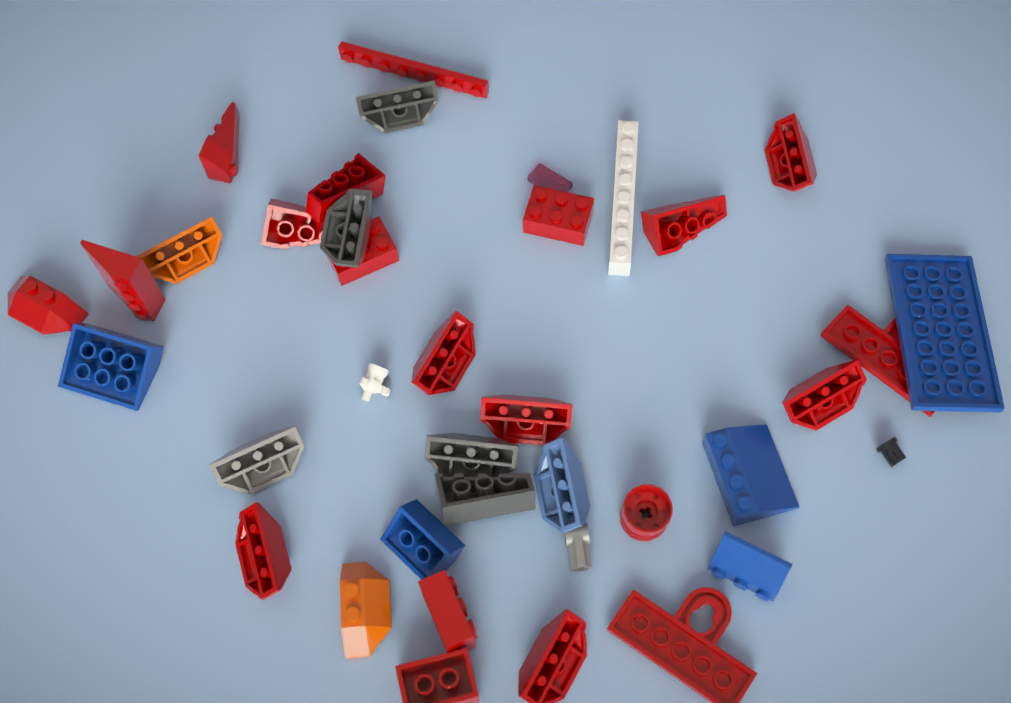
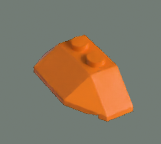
M210 217L136 257L142 258L152 277L177 284L214 264L222 233L213 217Z
M367 562L342 564L340 607L345 658L370 657L392 629L390 581Z

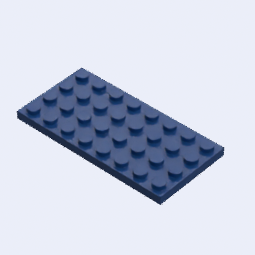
M887 254L885 263L911 411L1001 413L1005 407L972 256Z

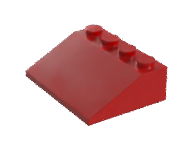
M81 240V246L107 286L134 313V316L144 321L146 319L155 321L165 302V298L142 258Z

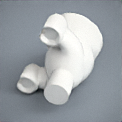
M368 364L365 377L362 376L359 383L364 390L361 397L362 400L369 402L372 394L376 393L389 397L391 388L382 385L389 370L375 364Z

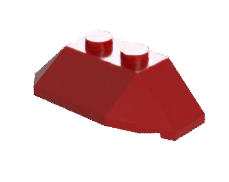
M793 113L775 122L774 130L765 147V154L772 184L776 187L796 192L814 184L817 172L808 138L796 114Z
M30 275L21 276L8 292V316L42 335L65 331L71 332L73 323H82L89 315L88 312L64 293Z
M455 311L434 332L413 367L411 383L428 396L455 391L476 355L473 323L458 311Z
M858 360L828 367L791 388L782 404L791 423L812 430H818L853 409L860 395L862 385L865 384L867 379Z
M519 395L481 397L480 420L497 438L511 443L545 445L555 440L571 427L572 404L552 398Z
M255 502L239 512L240 522L237 527L235 545L245 587L257 595L259 599L265 600L281 591L292 568L281 526L259 502Z
M569 609L562 611L541 629L519 670L518 696L527 703H556L563 700L587 656L586 622Z

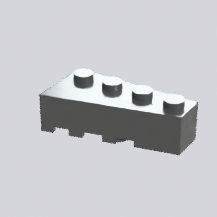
M434 474L436 493L444 526L536 509L535 489L530 474H499L498 477H490L487 474H478V477H464V474H454V477H443V474Z

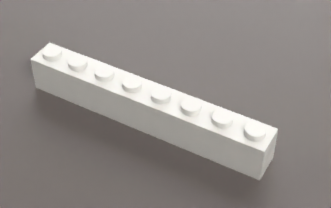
M618 120L608 275H630L639 121Z

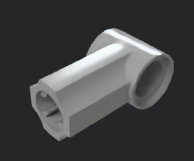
M587 523L579 528L564 533L572 572H585L592 569L588 545L590 544Z

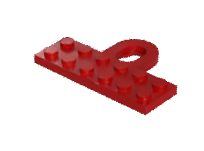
M847 305L822 331L820 336L852 360H858L861 367L910 402L900 343L897 338L898 331L895 318L882 330L851 306ZM935 411L922 412L931 417Z
M702 587L691 592L675 616H672L633 589L606 629L609 633L711 703H740L758 674L716 645L730 623L732 609L727 597L714 588ZM703 605H710L714 609L713 625L709 631L699 633L690 626L689 617L694 611L700 610Z

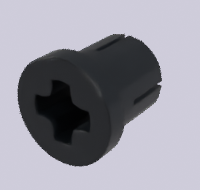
M896 437L876 448L877 452H881L891 467L907 458L897 444L898 440Z

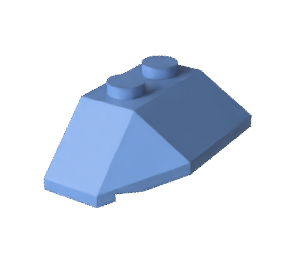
M560 438L543 445L541 451L543 453L538 461L534 479L542 519L561 533H565L583 526L591 507L582 465L565 438Z

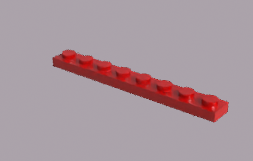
M342 41L338 46L341 60L348 63L360 64L367 68L371 67L382 72L412 78L419 82L435 80L437 87L449 88L456 92L471 94L475 97L487 98L489 93L488 80Z

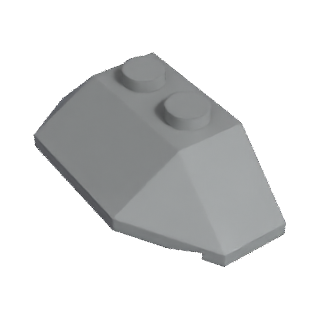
M296 426L271 432L231 450L212 462L210 467L219 486L253 494L292 476L305 446Z

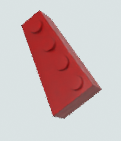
M358 153L354 156V160L346 162L339 172H333L330 179L323 180L308 192L306 213L317 223L324 222L327 209L338 199L346 195L349 189L372 190V199L383 194L386 175Z

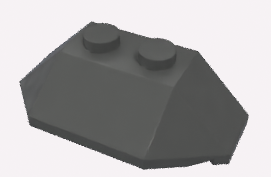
M435 80L356 97L360 118L383 133L424 125L439 101Z
M349 189L346 195L338 199L327 209L320 250L336 266L359 267L365 259L371 227L372 190Z
M458 433L427 435L425 459L439 474H443V477H454V474H464V477H478V474L498 477L499 474H509L516 469L517 444L495 437Z

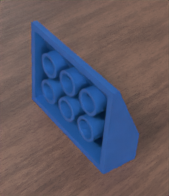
M73 323L58 387L139 411L159 368L164 346L88 323Z
M767 424L728 427L705 433L702 445L733 527L800 507Z

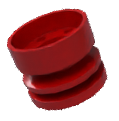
M643 484L633 488L626 495L620 511V524L624 532L638 541H652L658 538L665 531L673 514L672 502L668 494L660 487L652 484ZM644 512L648 513V517L645 520L641 518Z

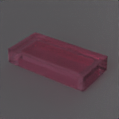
M541 163L527 176V181L541 187L569 192L573 187L572 182Z

